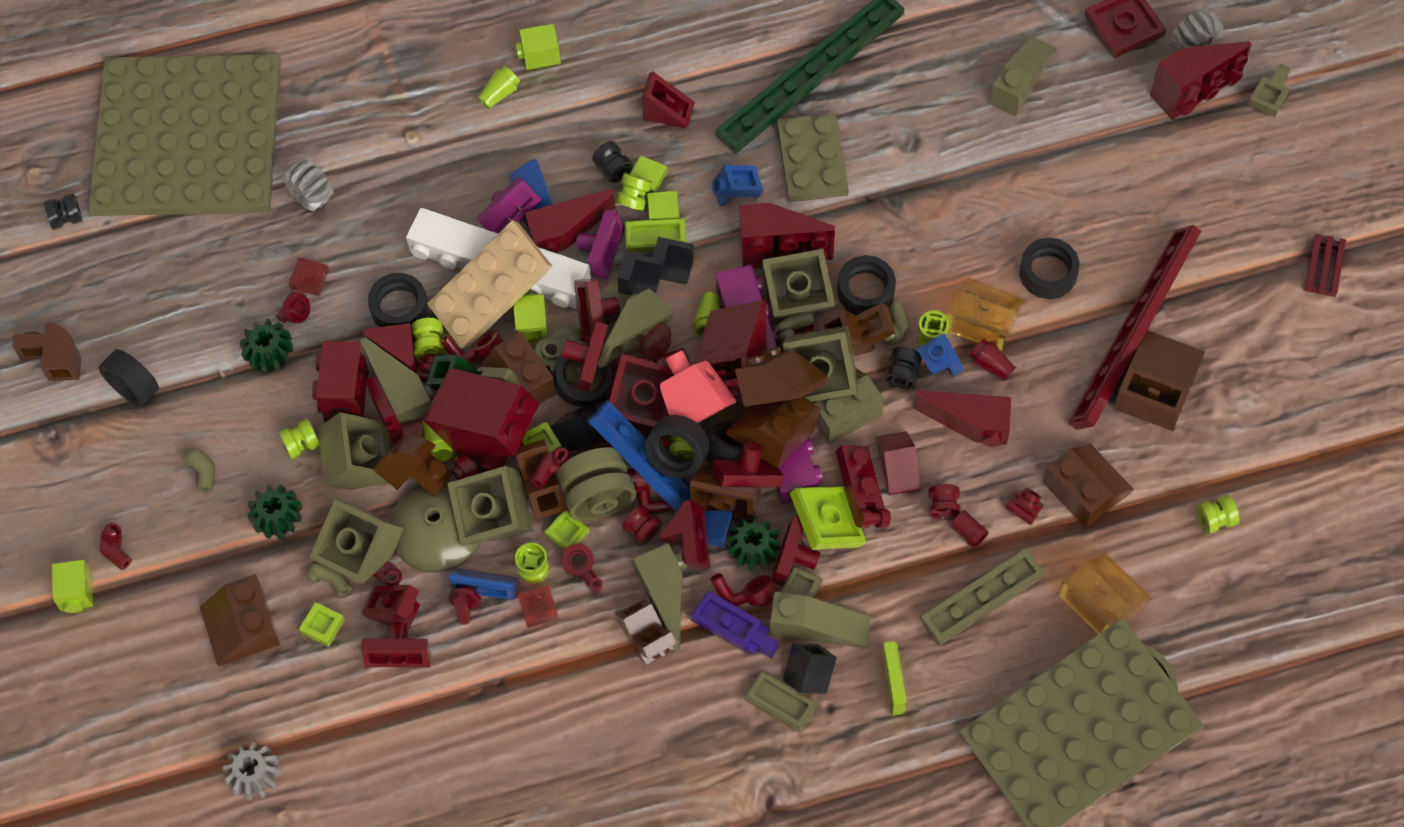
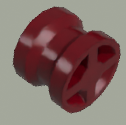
M938 484L928 489V497L932 500V504L929 506L930 517L939 520H949L956 518L961 513V507L957 504V499L960 497L959 487L952 484Z
M640 505L632 510L622 523V529L627 533H632L639 545H644L652 540L662 527V521L657 517L650 516L648 508L644 505Z

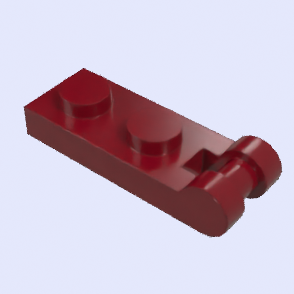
M841 445L835 452L855 526L858 528H868L870 525H874L876 528H887L891 522V514L884 507L868 446Z

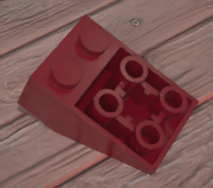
M1246 41L1178 50L1158 63L1150 96L1171 120L1181 114L1183 116L1189 114L1203 100L1209 101L1213 99L1221 89L1228 85L1230 87L1234 86L1242 79V73L1248 61L1252 44Z
M772 203L739 205V235L743 267L751 265L752 268H762V260L819 249L824 250L826 261L833 260L835 226Z
M759 300L710 311L693 365L703 361L709 362L734 398L741 397L735 369L745 365V359L762 355L761 351L767 349L766 301Z

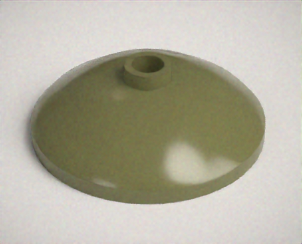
M446 482L435 497L421 485L413 488L398 501L392 511L390 521L404 527L395 552L405 563L415 569L425 572H445L455 569L467 562L481 545V543L464 546L460 544L447 485L448 482ZM432 515L440 516L435 522L429 521Z

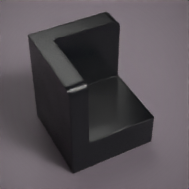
M658 237L652 258L662 261L661 280L681 284L688 283L694 262L693 244Z
M626 251L617 278L618 292L632 295L651 289L656 294L662 275V261Z
M594 404L566 413L550 426L561 446L569 452L593 445L602 437L588 422L597 411Z
M792 643L783 680L799 693L825 694L829 687L837 657L819 644Z

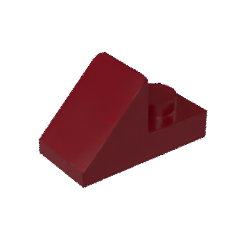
M692 500L684 501L661 534L660 540L670 545L682 544L680 551L686 565L698 571L710 569L704 507Z
M411 585L375 586L362 615L388 626L393 622H404L410 629L420 607V604L415 601L419 590Z

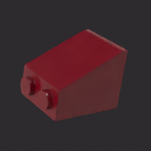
M449 369L423 421L458 455L465 453L468 457L515 456L540 403L522 385Z

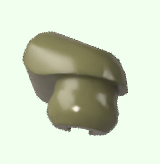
M895 302L889 306L895 334L884 339L888 344L899 343L910 330V323L903 302Z
M811 312L784 318L775 329L776 334H779V340L783 343L787 336L795 335L793 330L813 325L815 323L813 314Z
M191 449L184 454L183 462L185 466H189L191 469L194 468L198 472L197 491L210 493L213 488L215 464L202 450Z
M314 561L306 570V576L311 582L318 583L321 579L330 581L339 597L347 595L352 590L345 575Z

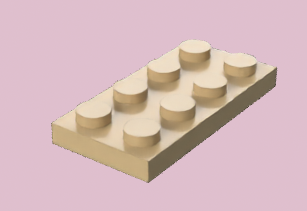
M512 220L427 305L437 318L442 321L443 326L459 347L467 350L553 266L521 225Z

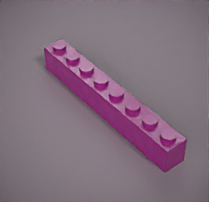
M751 265L715 273L716 290L720 296L722 308L762 300L760 293L764 292L760 275H754ZM766 301L767 349L780 346L779 335L775 331L776 328L771 329L768 321L772 319L768 301ZM810 437L779 467L784 475L782 487H776L781 505L793 502L790 493L795 488L818 487L820 483H823L819 465H813L810 457L814 455Z

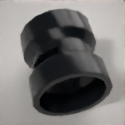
M614 141L602 144L592 156L593 163L599 169L604 170V176L611 183L621 181L623 173H630L633 168L632 161L626 155L621 154V148Z
M74 193L65 195L62 200L56 201L51 199L44 201L45 211L52 230L60 229L66 223L77 224L83 222L81 210Z
M895 347L890 358L892 366L887 368L885 380L894 387L911 389L915 387L917 380L915 372L920 368L922 357L918 351L912 348Z

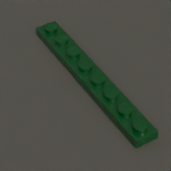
M872 0L715 129V136L737 154L904 15L905 8L896 0Z

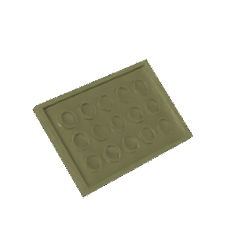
M1123 617L960 730V733L1026 827H1061L1204 728V725Z

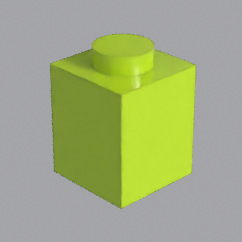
M554 24L519 30L521 41L515 42L518 59L525 60L526 70L561 64Z
M525 293L513 305L516 334L522 332L529 343L539 342L541 339L548 337L544 294Z
M85 560L52 564L53 601L60 611L78 613L83 611V608L93 607L92 571Z

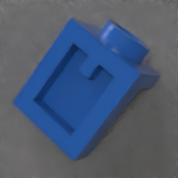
M723 165L712 181V190L716 195L719 206H726L732 197H759L763 192L756 166Z
M944 333L918 348L919 354L932 375L946 368L950 370L953 377L964 371L958 355Z

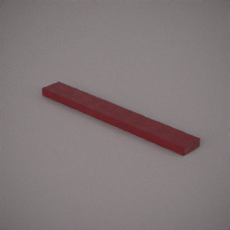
M1195 225L1175 230L1069 420L1068 424L1075 430L1095 426L1201 233V230Z

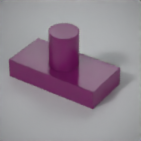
M518 176L504 191L500 190L492 195L491 203L476 219L486 230L499 234L512 220L519 222L525 216V212L530 211L541 198Z
M605 210L597 234L580 232L577 236L576 247L579 251L590 252L587 262L596 278L608 279L625 229L616 211Z

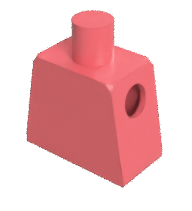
M683 351L666 359L674 376L660 383V389L669 416H685L699 423L737 402L709 362L703 361L690 366Z

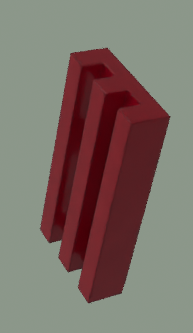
M1316 233L1312 244L1305 291L1336 297L1346 239L1340 238L1339 241H1336L1332 236H1328L1326 239L1321 238L1322 234ZM1323 246L1325 251L1319 286L1313 284L1319 248ZM1333 248L1337 250L1331 287L1327 288L1326 282Z
M372 376L365 379L364 381L371 399L391 439L402 436L401 433L403 432L396 414L377 377Z

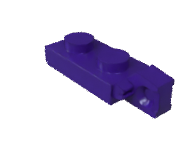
M710 591L706 592L690 616L692 622L752 655L757 650L772 659L779 649V642L767 635L769 629L763 625L761 620Z

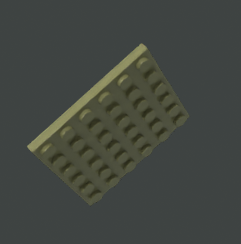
M280 55L105 57L89 201L91 216L271 213L281 72Z

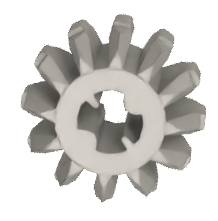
M1201 8L1179 23V26L1174 29L1171 39L1178 50L1208 46L1215 43V40L1220 37L1224 26L1215 13L1213 14L1207 8Z
M302 158L291 165L282 176L285 182L284 185L289 190L290 195L303 208L311 211L321 208L334 194L332 183L327 179V175L321 171L320 167H316L312 161Z
M253 741L249 746V750H246L243 745H238L239 754L236 756L228 753L227 758L232 764L224 765L222 769L224 774L228 775L224 780L226 786L233 787L232 792L237 797L244 793L246 799L251 801L254 793L258 792L261 798H265L266 792L264 788L267 786L270 789H275L276 784L272 778L281 775L279 768L275 767L279 763L277 756L270 755L271 750L268 746H263L259 749L257 743ZM254 767L255 773L249 776L248 769Z

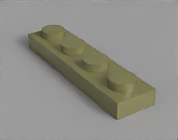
M1024 549L920 617V622L938 646H940L1045 577V572L1029 551Z

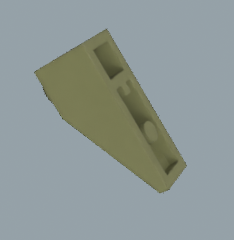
M1030 36L1006 63L994 82L990 105L1016 117L1056 53L1057 48Z
M651 289L629 296L605 343L598 365L603 368L619 359L621 354L626 355L666 333L674 311Z
M367 338L360 339L364 355L375 378L377 377L386 394L400 427L403 428L424 419L434 399L430 386L427 384L423 386L416 373Z
M668 543L633 558L634 570L662 626L672 632L677 642L673 645L675 653L680 651L682 570L686 569L680 553L678 551L673 553Z
M775 592L770 620V636L867 649L871 616L809 596Z

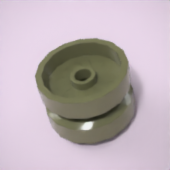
M597 448L583 452L563 463L558 469L556 478L561 491L566 495L565 503L569 515L574 520L584 522L609 517L629 506L636 498L637 492L632 478L626 474L627 464L625 459L614 448Z

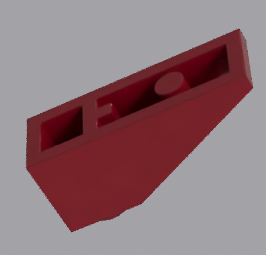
M611 188L525 212L530 238L537 247L557 254L562 250H566L577 240L580 232L586 233L602 220L605 210L613 211L615 209L614 192Z
M916 390L915 410L974 442L983 443L990 447H996L1001 444L1007 445L1010 432L1011 397Z

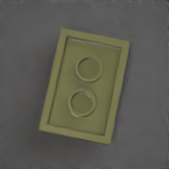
M836 113L777 119L788 201L797 202L848 196V182Z

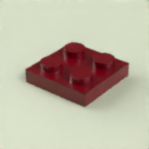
M1104 0L1085 9L1084 16L1114 59L1165 36L1166 33L1165 26L1146 0Z

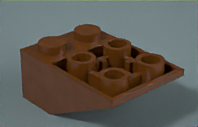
M1147 330L1126 373L1114 409L1174 431L1205 351Z

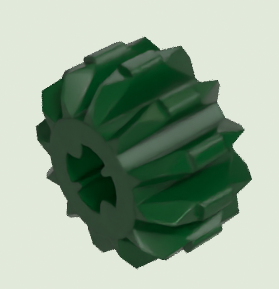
M266 319L264 325L260 326L259 323L254 321L253 330L244 329L245 338L240 340L241 355L244 361L249 362L250 367L254 370L261 366L262 371L267 373L269 367L274 366L279 371V362L289 363L288 353L293 352L294 349L292 342H290L292 339L289 331L284 330L280 322L272 325L271 321Z
M267 484L266 493L263 494L256 491L255 496L257 500L249 501L248 507L251 512L247 516L250 523H254L253 528L258 534L264 531L265 537L270 539L276 532L278 537L283 539V531L287 529L294 533L295 527L293 523L301 522L302 517L299 512L303 507L301 502L296 500L297 496L294 491L286 492L285 486L281 484L273 491L272 486Z
M755 515L752 523H748L742 518L740 520V527L732 525L730 528L732 536L726 538V546L730 548L728 550L729 558H737L736 566L738 568L747 563L750 572L754 571L756 564L765 570L767 568V561H776L777 554L775 552L781 549V542L776 540L779 537V532L777 529H770L769 520L758 524V517Z

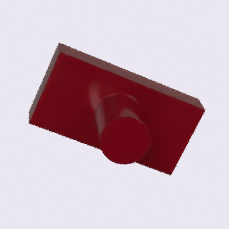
M579 279L574 280L581 338L583 342H589L596 321L604 324V317L619 315L620 303L617 297L600 298L598 280Z
M596 321L588 345L568 339L565 341L561 357L583 364L576 387L578 389L589 391L608 328L607 324Z
M746 442L744 444L741 460H714L711 470L721 487H782L784 478L779 468L777 469L767 461L761 460L763 447L755 442Z
M794 515L787 526L771 576L774 584L780 586L788 578L793 563L814 570L819 560L820 551L812 550L799 544L803 533V526L798 515Z
M393 622L389 625L388 639L362 638L361 652L365 667L430 668L431 653L428 639H408L409 626L404 622Z

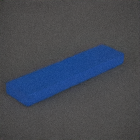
M610 401L604 402L588 422L677 512L683 502L691 498L690 484L684 478L668 477L658 472L649 463L645 454L646 439Z

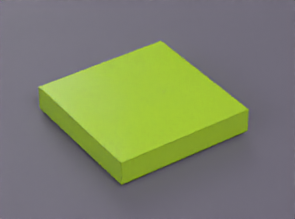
M844 486L795 488L790 493L812 550L857 548L867 542L862 529L855 526Z

